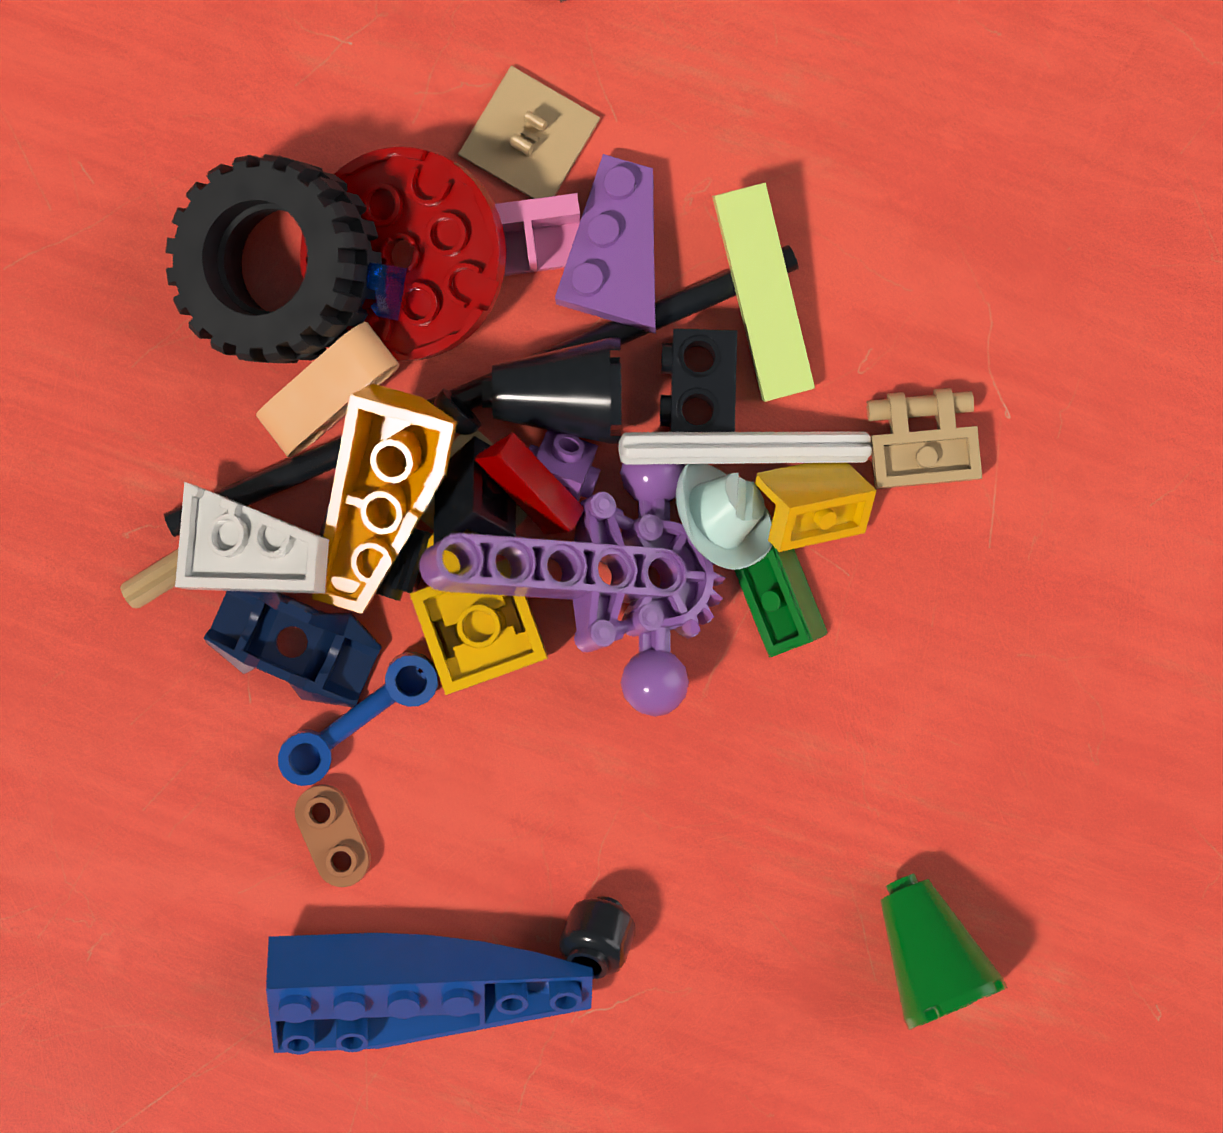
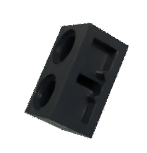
M674 329L672 343L662 342L661 374H671V395H661L660 426L670 427V432H735L737 330ZM696 346L707 349L713 357L712 367L704 372L690 370L684 362L683 355L685 352ZM693 398L706 401L712 411L711 419L703 425L689 423L682 413V406L685 402Z

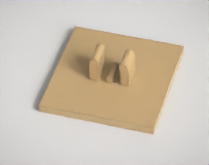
M510 66L458 155L532 199L555 196L599 123L600 117L515 67Z

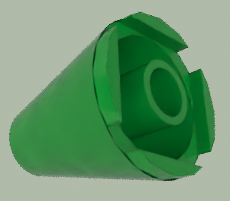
M911 874L886 885L889 895L882 898L880 902L903 1017L908 1030L971 1005L981 998L992 996L1007 988L1003 977L929 879L918 882L916 875Z

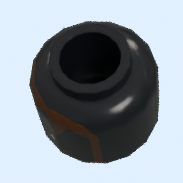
M606 896L587 898L577 902L570 911L559 941L560 952L566 961L591 967L593 979L603 978L605 975L618 972L626 962L635 936V922L617 900Z

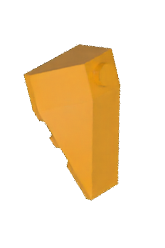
M373 383L350 395L324 531V538L329 539L325 594L313 593L312 599L362 614L367 609L446 475L457 421L423 397Z

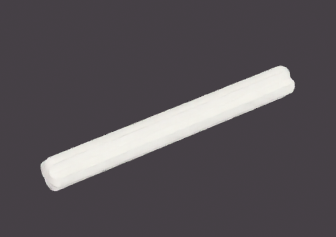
M864 431L626 432L622 434L618 444L620 461L624 464L864 463L872 455L873 449L871 436Z

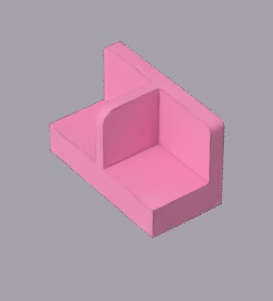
M577 193L495 204L502 222L506 242L504 276L565 268L580 224Z

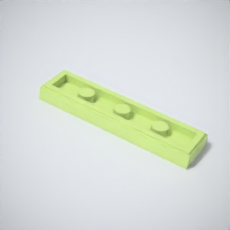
M766 182L712 196L762 401L766 402L815 389Z

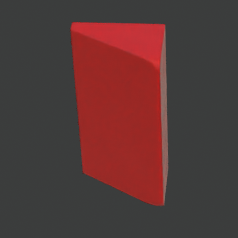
M513 432L476 456L475 460L546 535L567 533L574 529L584 511V507Z

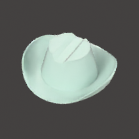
M709 464L685 465L677 482L676 504L686 534L699 553L712 563L731 570L747 568L764 558L772 547V544L768 541L772 517L765 507L763 496L755 483L739 477L738 473L726 475Z

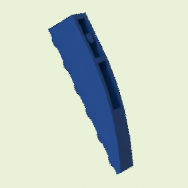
M353 933L272 936L268 940L266 994L274 1053L288 1052L300 1055L310 1051L342 1050L345 1052H359L363 1049H381L588 1010L592 1007V968L538 952L483 941L419 934Z

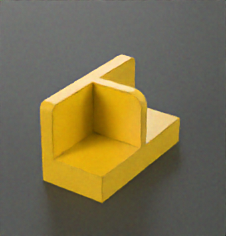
M804 463L759 472L755 480V485L776 505L768 541L779 552L864 534L866 532L877 490L849 463Z

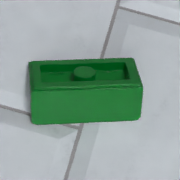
M772 545L768 554L757 563L747 568L734 570L769 658L827 635L826 626L795 549L779 552Z

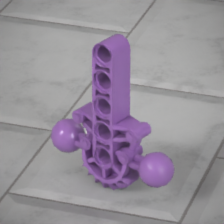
M622 464L620 474L624 489L634 500L638 501V519L636 520L624 516L623 510L616 507L615 500L609 493L598 492L580 502L584 507V511L576 524L574 542L461 533L452 534L427 548L421 556L419 565L421 576L426 584L440 591L573 600L577 630L574 641L577 648L582 652L588 653L607 647L614 641L622 639L625 633L632 637L639 636V653L633 656L624 667L620 683L627 702L636 711L651 716L667 715L676 709L686 697L689 685L686 667L675 654L671 653L670 630L674 629L686 639L698 635L700 632L699 624H707L714 618L709 607L718 605L723 599L712 588L722 584L726 578L714 572L713 565L716 564L699 553L688 538L683 525L670 521V501L676 498L678 478L686 464ZM444 550L452 552L459 560L460 570L458 575L451 574L443 565L442 556ZM497 554L504 556L509 561L512 570L510 578H505L498 572L495 564ZM548 558L554 559L560 565L562 571L560 582L553 579L549 574L547 568ZM599 562H603L611 571L612 579L610 585L606 584L599 576ZM649 565L654 567L660 575L661 582L659 588L653 585L649 579ZM622 603H629L623 614L622 621H619L618 615Z

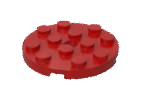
M387 147L368 152L351 160L334 175L347 183V192L359 195L366 205V212L361 215V218L375 223L379 237L371 241L372 251L381 252L382 269L373 268L371 282L379 284L375 300L366 299L362 306L368 312L364 322L370 325L397 361L428 359L457 347L468 339L485 321L498 298L503 283L506 265V242L502 222L493 200L478 179L457 162L431 151L414 147ZM302 233L300 263L304 280L308 256L306 241ZM401 240H407L411 246L415 247L412 262L407 267V270H399L392 262V249ZM348 326L346 330L350 331L354 326Z

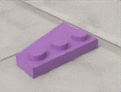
M605 154L602 155L555 295L556 305L656 334L653 168Z

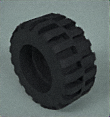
M265 154L262 158L247 155L235 158L232 166L225 164L216 166L207 173V178L210 181L208 184L196 182L186 193V197L191 202L187 208H177L172 219V223L178 225L175 238L167 237L165 253L173 254V267L166 268L168 285L177 286L179 295L175 296L173 301L179 314L191 315L193 317L189 321V328L199 339H211V348L224 355H235L239 360L250 362L297 363L299 360L311 361L317 359L327 350L326 347H330L347 333L346 328L348 326L356 327L364 322L368 312L362 306L366 299L375 300L379 284L371 282L373 268L382 269L381 252L372 251L371 241L376 240L379 236L375 223L361 218V215L366 212L367 207L359 195L347 192L346 182L334 174L323 172L320 167L275 155ZM281 210L288 212L301 228L307 246V268L304 280L294 297L283 307L269 312L262 309L247 290L242 274V255L247 238L254 227L266 216Z

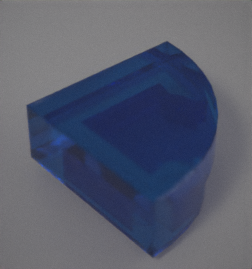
M374 262L368 264L367 287L376 291L377 303H374L371 307L378 317L398 321L407 268Z

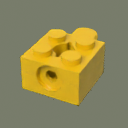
M466 530V531H465L464 533H462V534H473V533H471L469 530ZM433 535L428 540L427 548L434 545ZM444 550L442 556L443 565L451 574L458 575L460 570L459 560L452 552ZM505 559L496 562L498 572L505 578H510L512 570L509 561ZM432 587L410 593L445 695L549 659L527 597L446 592L433 589Z

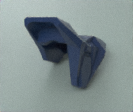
M226 591L211 628L204 636L205 642L243 674L257 668L287 681L302 700L346 707L356 706L382 647L352 613H326L321 610L318 611L314 607L280 592ZM291 626L303 630L308 642L303 654L295 658L286 657L277 646L280 632Z

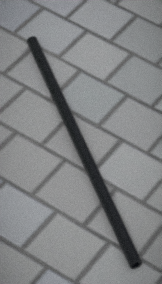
M789 245L782 247L787 273L799 269L791 247ZM730 270L656 301V330L736 296ZM610 321L531 356L609 337H620V345H623L651 332ZM492 372L484 376H492ZM482 377L449 390L468 406L470 410L482 405ZM437 396L428 399L427 401L434 405ZM342 437L214 491V493L248 506L337 467ZM182 506L164 513L166 524L174 537L180 535Z

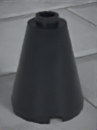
M609 337L492 365V376H482V408H492L493 419L608 444H619L621 430H611V425H621L620 357H610V350H621L620 337Z

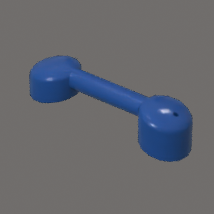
M404 652L396 656L388 665L385 674V684L321 732L307 729L299 730L289 735L283 742L278 754V767L283 777L290 783L299 786L312 785L320 781L329 770L332 761V749L392 704L397 702L407 707H414L427 703L434 696L438 686L437 670L433 662L425 655L417 652Z

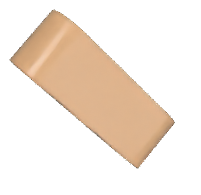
M367 322L361 323L345 333L271 398L256 413V417L286 456L292 457L310 446L347 414L351 394L372 383L382 384L398 369L400 364Z

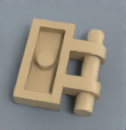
M951 388L934 389L933 395L905 397L904 392L888 393L887 399L867 401L868 421L888 420L891 433L871 436L875 489L982 479L977 426L956 428V413L974 411L972 391L952 393ZM935 415L937 430L909 432L908 418Z

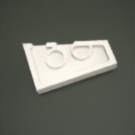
M184 482L175 587L186 590L325 594L329 539L197 485Z

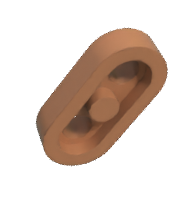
M317 785L306 790L296 803L295 819L320 876L327 883L336 887H348L356 884L368 872L371 854L346 796L338 788L331 785ZM316 803H324L329 807L330 817L326 822H319L313 817L312 808ZM344 851L350 855L352 863L348 870H339L335 867L333 857L336 852Z

